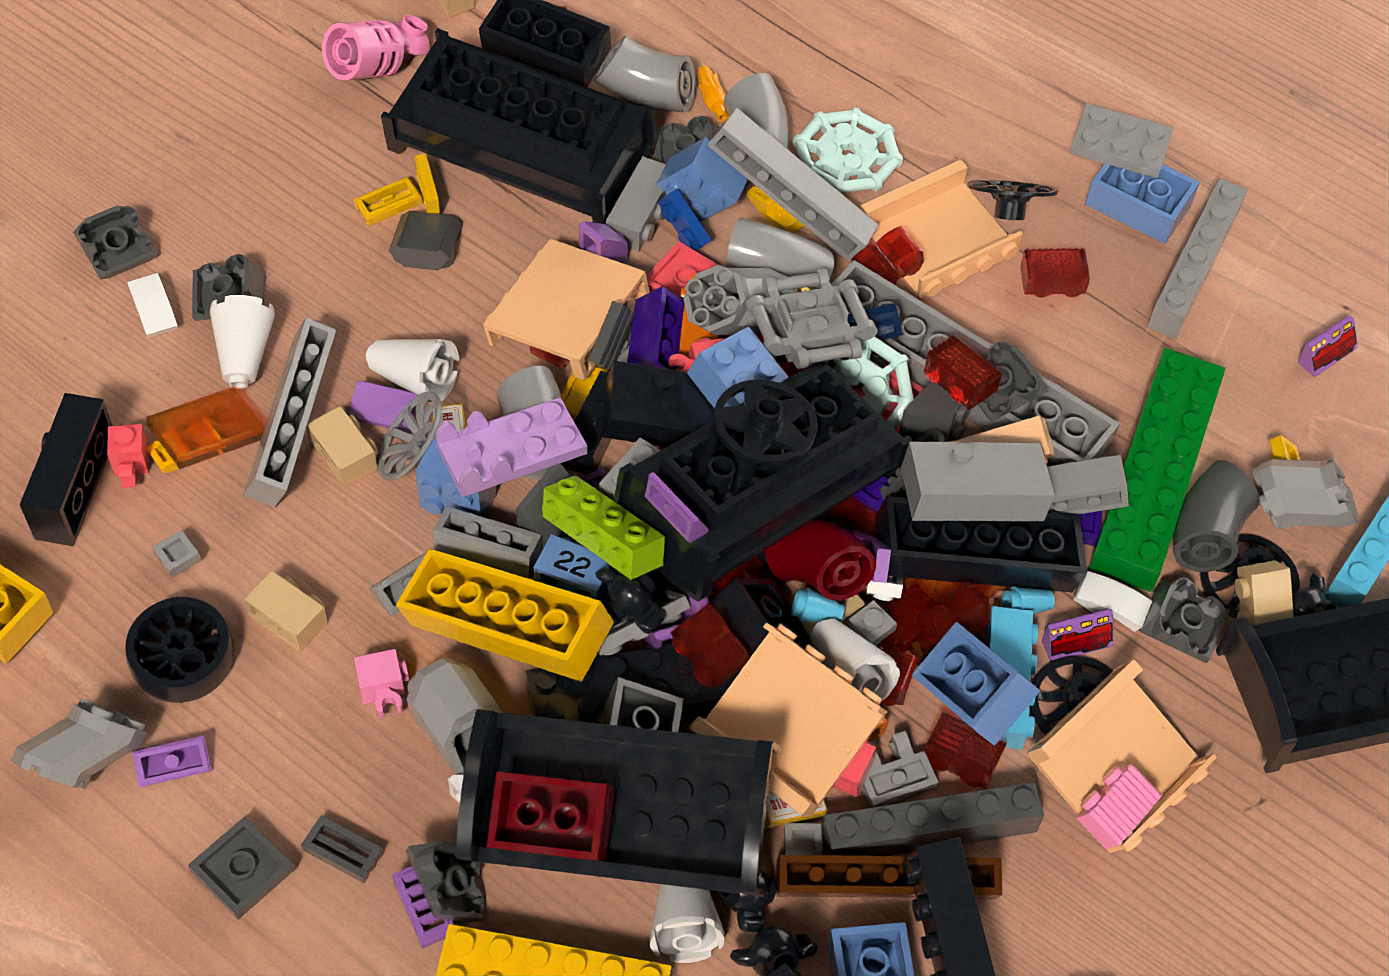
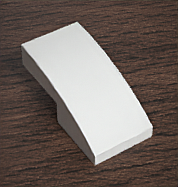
M158 273L127 282L147 338L178 329Z
M1087 571V574L1080 582L1073 598L1074 601L1092 613L1111 609L1113 618L1134 632L1142 628L1152 600L1132 588Z

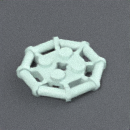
M854 107V110L830 113L819 111L815 113L812 121L800 134L794 136L792 142L797 150L799 159L840 193L870 189L876 192L882 189L884 181L903 162V156L898 151L894 137L895 129L890 124H883L861 112L860 108ZM857 123L875 133L871 135L857 127ZM830 124H837V125H836V127L833 128ZM819 129L824 134L819 141L811 140ZM884 142L887 154L879 153L877 145ZM843 150H850L854 154L848 153L843 155L842 152ZM809 152L816 153L817 157L819 156V160L816 162L812 161ZM876 165L882 166L876 173L871 172ZM858 175L857 179L849 180L850 176Z
M874 336L869 340L860 341L862 346L861 358L847 359L845 361L842 358L833 359L836 364L833 370L850 387L853 385L857 386L861 382L864 385L862 391L865 393L863 399L881 416L891 401L897 402L898 405L887 420L896 430L901 423L904 410L914 400L907 365L909 359L906 354L901 355ZM871 350L889 361L890 364L883 369L871 361ZM895 371L900 396L892 395V390L889 387V375Z

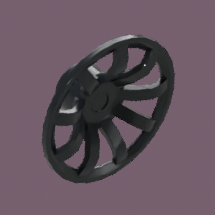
M976 180L967 182L969 189L991 193L993 199L996 200L994 217L1005 220H1025L1026 202H1029L1033 197L1058 195V189L1054 187L1006 180ZM998 185H1003L1004 190H1001ZM1012 186H1019L1017 191H1013Z
M1239 534V542H1250L1249 549L1242 555L1238 553L1234 562L1220 570H1215L1217 572L1232 573L1227 578L1219 582L1210 583L1208 572L1199 573L1201 586L1206 596H1213L1221 601L1224 608L1230 610L1228 616L1237 619L1239 610H1236L1240 603L1236 592L1228 605L1215 592L1222 591L1235 584V580L1238 579L1237 567L1269 561H1277L1279 563L1283 561L1290 568L1292 595L1300 589L1299 574L1291 558L1280 547L1264 538ZM1258 545H1261V546H1263V547H1266V548L1270 549V550H1271L1272 552H1274L1276 555L1273 557V556H1272L1268 551H1266L1265 549L1258 548Z
M1079 656L1060 658L1043 667L1034 678L1032 684L1039 689L1042 681L1047 676L1056 686L1064 690L1054 693L1040 691L1035 697L1034 706H1030V712L1035 717V723L1045 735L1052 730L1049 725L1057 722L1068 712H1071L1114 670L1095 659ZM1073 664V678L1071 681L1063 679L1055 671V669ZM1082 665L1096 668L1102 672L1099 676L1082 672ZM1038 701L1047 703L1062 701L1063 704L1051 714L1042 717Z

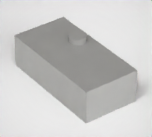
M909 442L901 466L912 521H1044L1055 496L1041 443Z

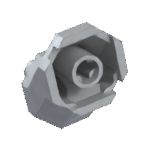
M716 265L699 272L693 279L688 281L685 287L686 294L683 299L688 321L714 335H733L750 327L754 334L762 336L754 316L750 315L747 310L746 301L755 295H761L765 298L762 289L763 278L773 276L775 279L787 276L770 268H726L721 265ZM797 289L780 291L779 295L797 293Z
M1334 457L1324 461L1272 459L1261 463L1259 467L1252 470L1257 485L1259 487L1262 486L1264 493L1259 495L1261 506L1266 514H1271L1276 529L1282 528L1284 530L1295 525L1347 527L1358 521V512L1350 487H1346L1343 481L1345 475Z
M440 658L418 671L417 675L411 678L407 687L409 694L406 700L415 722L423 728L450 769L456 775H464L468 744L476 710L485 709L498 713L504 712L472 668L450 658Z
M80 698L78 705H72L67 718L16 747L11 761L28 771L31 766L35 767L34 770L39 772L38 775L71 787L86 789L93 774L141 746L147 732L143 730L145 724L132 719L131 716L116 710L110 712L100 708L101 706Z

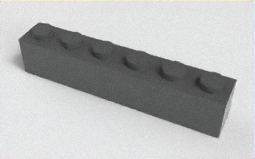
M1032 782L824 815L821 837L825 855L892 856L909 853L917 846L960 837L962 844L1035 833L1039 829L1044 812L1036 784Z

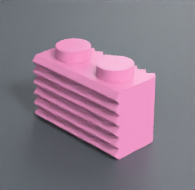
M1133 764L1122 768L1118 766L1113 767L1102 779L1105 783L1104 787L1099 792L1095 790L1090 793L1081 803L1084 810L1078 815L1077 821L1082 823V826L1092 833V837L1096 838L1097 842L1101 843L1102 847L1106 849L1121 845L1149 810L1153 808L1154 804L1158 802V799L1162 797V794Z

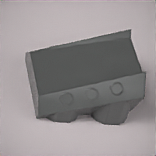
M698 116L692 118L687 126H679L673 122L665 124L661 128H655L656 161L666 164L670 157L705 137L711 140L719 127L710 124L706 117Z
M117 205L85 218L73 232L100 279L114 277L149 262L158 255L150 237L146 235L139 222L136 210L129 206Z
M408 211L401 214L389 252L392 254L393 259L404 267L436 271L441 268H448L454 263V245L459 240L462 221L452 215Z
M242 254L230 256L224 263V266L207 263L199 269L193 270L192 317L194 321L211 319L210 305L212 301L217 299V304L225 301V296L229 295L257 297L262 299V305H264V278L266 276L260 263L249 262Z
M1004 341L997 342L991 346L987 358L981 361H970L963 366L962 371L955 374L961 385L972 391V399L990 421H994L1048 392L1037 371L1017 346L1010 345Z
M1180 578L1173 583L1163 579L1153 590L1151 606L1142 628L1138 630L1147 636L1207 663L1210 660L1230 610L1224 608L1222 602L1213 596L1206 598L1198 596L1195 584L1187 578Z
M440 841L412 845L407 848L406 853L434 918L464 922L484 920V897L481 890L477 887L475 880L481 871L480 862L456 859V843Z

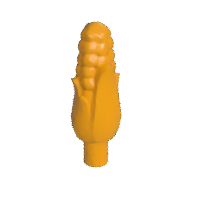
M702 65L697 72L700 85L697 87L702 93L707 109L715 113L719 122H724L728 118L724 107L725 91L719 82L718 74H713L708 66Z

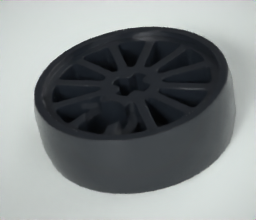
M175 597L151 605L135 619L127 634L125 656L134 680L146 693L162 701L183 703L208 695L225 680L233 662L234 642L226 620L213 606L195 598ZM187 619L184 628H176L175 621ZM196 621L204 622V624L201 625V626L192 634V631H193V627H194L195 622H196ZM170 623L171 630L165 634L158 629L160 626ZM212 630L217 631L216 636L204 639ZM153 635L161 641V644L147 642L146 639ZM217 647V652L206 651ZM141 652L155 654L145 658H140ZM198 663L201 664V666L193 672L186 671L191 666H198ZM158 666L151 673H149V671L147 670L149 668ZM170 671L168 678H162L165 674H167Z

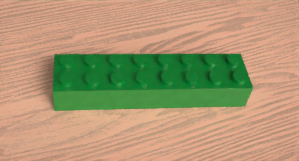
M1164 347L1123 465L1128 488L1129 506L1108 510L1088 571L1152 593L1168 552L1226 367Z

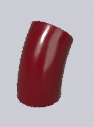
M814 519L765 550L770 570L778 579L785 582L808 583L817 589L823 597L830 600H845L857 595L867 587L873 579L876 570V559L861 540L838 526L818 519Z

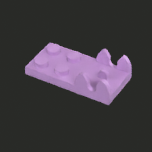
M560 397L488 422L481 412L474 411L467 419L465 429L457 431L455 425L447 420L439 426L436 432V448L461 497L587 454V444Z

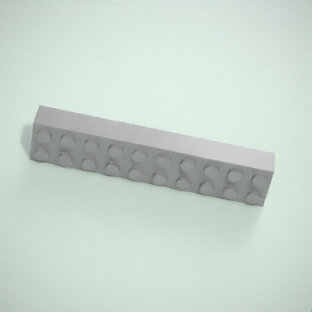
M855 260L831 284L833 287L838 286L845 280H854L859 289L857 295L864 310L896 303L903 335L881 341L901 355L906 354L909 359L907 365L910 380L923 388L938 373L961 385L955 374L962 371L963 366L970 361H981L987 358L989 349L993 346ZM845 300L843 302L847 308L848 314H850V308ZM884 359L885 365L888 366L890 362ZM1039 373L1038 375L1048 392L994 421H990L970 396L968 405L971 406V411L967 418L988 431L1036 416L1045 418L1055 453L1054 457L1047 458V466L1097 459L1104 456L1112 446L1120 425L1117 421Z

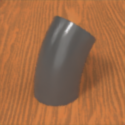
M1217 460L1197 479L1185 497L1173 538V554L1176 562L1182 567L1195 572H1210L1230 565L1237 557L1240 531L1249 516L1258 508L1260 499L1252 480L1236 465L1227 461Z

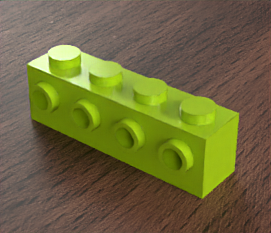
M574 475L544 487L543 517L630 580L663 566L665 536L578 476Z

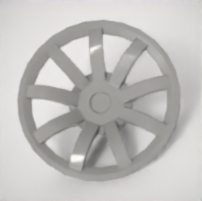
M428 391L417 395L401 410L391 424L378 455V473L383 479L394 481L404 476L418 461H421L431 441H436V430L441 416V401L435 393ZM428 400L432 401V403H430L424 410L426 402ZM415 406H416V419H417V422L415 421L414 417H413L412 414H411V410H412ZM435 410L434 422H428L429 415ZM403 419L412 431L411 435L397 429ZM392 437L407 442V444L389 446ZM397 454L390 458L385 464V460L389 455ZM411 459L412 461L405 467V461ZM397 463V465H396V471H397V472H396V473H390V472H391V468L393 467V465Z

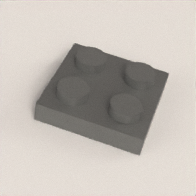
M246 817L242 818L188 865L190 871L237 920L295 870L293 864Z

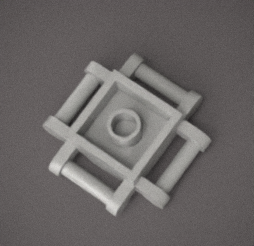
M826 268L815 269L814 273L775 279L773 276L763 278L762 289L765 298L761 295H755L746 301L747 310L750 315L754 316L763 336L765 348L772 356L785 355L787 361L794 362L797 369L807 368L810 363L849 357L850 360L861 358L862 346L860 341L869 340L878 332L873 320H869L857 295L859 289L855 281L845 280L838 286L832 287ZM810 286L817 287L815 290L779 295L780 291ZM846 300L857 326L850 327L847 321L848 311L843 301Z

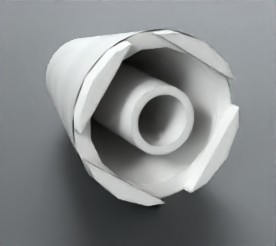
M229 295L225 296V301L217 304V299L212 301L210 317L222 379L229 383V386L232 388L244 389L249 384L255 382L274 321L275 309L270 303L269 308L262 305V299L257 297Z
M376 340L369 346L366 352V361L370 370L417 395L429 391L435 393L440 398V401H443L451 392L457 378L458 371L453 370L454 360L459 361V354L456 346L448 340Z
M836 619L822 620L814 626L810 642L813 648L825 656V659L822 661L824 665L831 670L837 665L854 678L850 684L861 692L867 687L883 700L889 696L900 676V671L896 666L897 663L891 656Z
M660 884L649 936L650 948L653 953L660 957V952L667 954L671 962L692 963L711 957V950L719 946L720 950L724 945V930L709 890Z

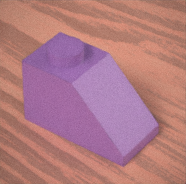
M586 221L579 224V249L623 264L627 262L628 242L620 232H615L607 224Z

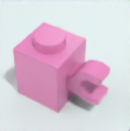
M396 649L354 657L363 704L375 702L376 712L380 718L384 717L383 707L388 703L395 704L398 714H401L403 712V703L400 696L405 695L403 682L409 681L405 660L398 662Z

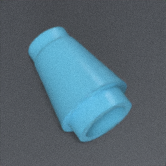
M1013 586L1003 592L1001 604L1004 608L1033 611L1034 615L1052 610L1055 605V598L1050 589Z
M810 588L806 590L798 589L792 604L791 615L798 617V621L820 622L827 619H836L841 622L845 605L825 598Z

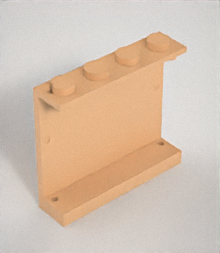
M958 160L866 202L860 207V210L879 224L870 239L871 242L918 300L929 295L934 296L943 288L954 283L959 284L968 276L979 271H987L994 264L1004 259H1012L1020 250L1023 232L1019 231L1015 234L1007 235L964 183L968 167L962 160Z
M550 239L543 249L537 252L535 259L528 268L520 274L519 279L510 291L504 294L502 301L496 309L487 316L483 326L489 345L494 347L499 339L501 340L503 336L563 357L570 360L574 377L585 381L596 366L588 361L612 301L623 304L634 312L635 300L650 293L646 272Z
M766 623L763 627L769 633L708 717L704 719L698 716L690 729L698 735L758 741L759 739L777 743L781 746L780 754L773 753L769 790L802 816L811 817L888 711L879 706L883 699L870 689L865 687L861 692L850 683L854 678L837 665L833 670L824 665L822 661L825 659V656L808 644L803 649L796 644L794 640L797 635L780 623L775 628Z
M1134 659L1118 666L1026 753L1077 815L1084 810L1081 806L1082 801L1093 791L1099 792L1104 787L1103 777L1115 766L1122 768L1133 764L1162 794V797L1158 799V802L1154 804L1153 808L1137 824L1136 828L1132 830L1124 842L1119 846L1107 849L1109 853L1123 849L1128 852L1135 848L1143 839L1140 834L1147 827L1151 829L1158 825L1166 816L1163 811L1169 805L1175 806L1188 795L1185 789L1192 782L1196 784L1210 773L1208 766L1217 758L1214 753L1199 758L1133 680L1143 671Z

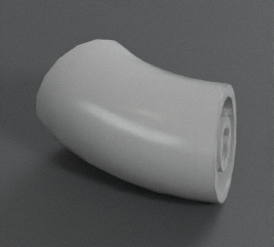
M626 35L611 50L593 79L594 82L621 98L660 110L688 112L692 107L695 96V72L692 61L688 56L655 51L641 45Z
M759 73L745 77L737 82L724 98V107L728 115L737 107L787 149L789 130L786 108L772 77L765 73Z
M744 218L738 219L733 228L726 257V268H770L787 277L814 273L815 269L826 268L830 280L834 267L833 254L825 247L789 231ZM816 286L808 287L810 290L817 289Z
M531 366L513 373L503 381L497 391V399L501 407L502 416L559 397L562 399L551 369L545 366ZM550 467L525 475L524 477L540 480Z

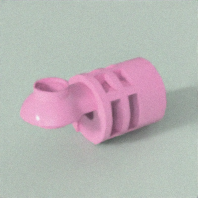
M405 15L402 21L395 23L386 20L336 23L330 26L324 35L322 56L328 71L340 80L390 76L400 68L404 53L425 55L429 52L430 44L426 34L428 26L422 19L413 15Z

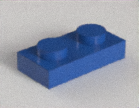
M678 188L657 202L661 207V213L665 220L670 222L677 231L678 239L681 243L696 251L711 241Z

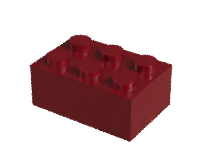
M496 772L487 848L606 862L615 786Z

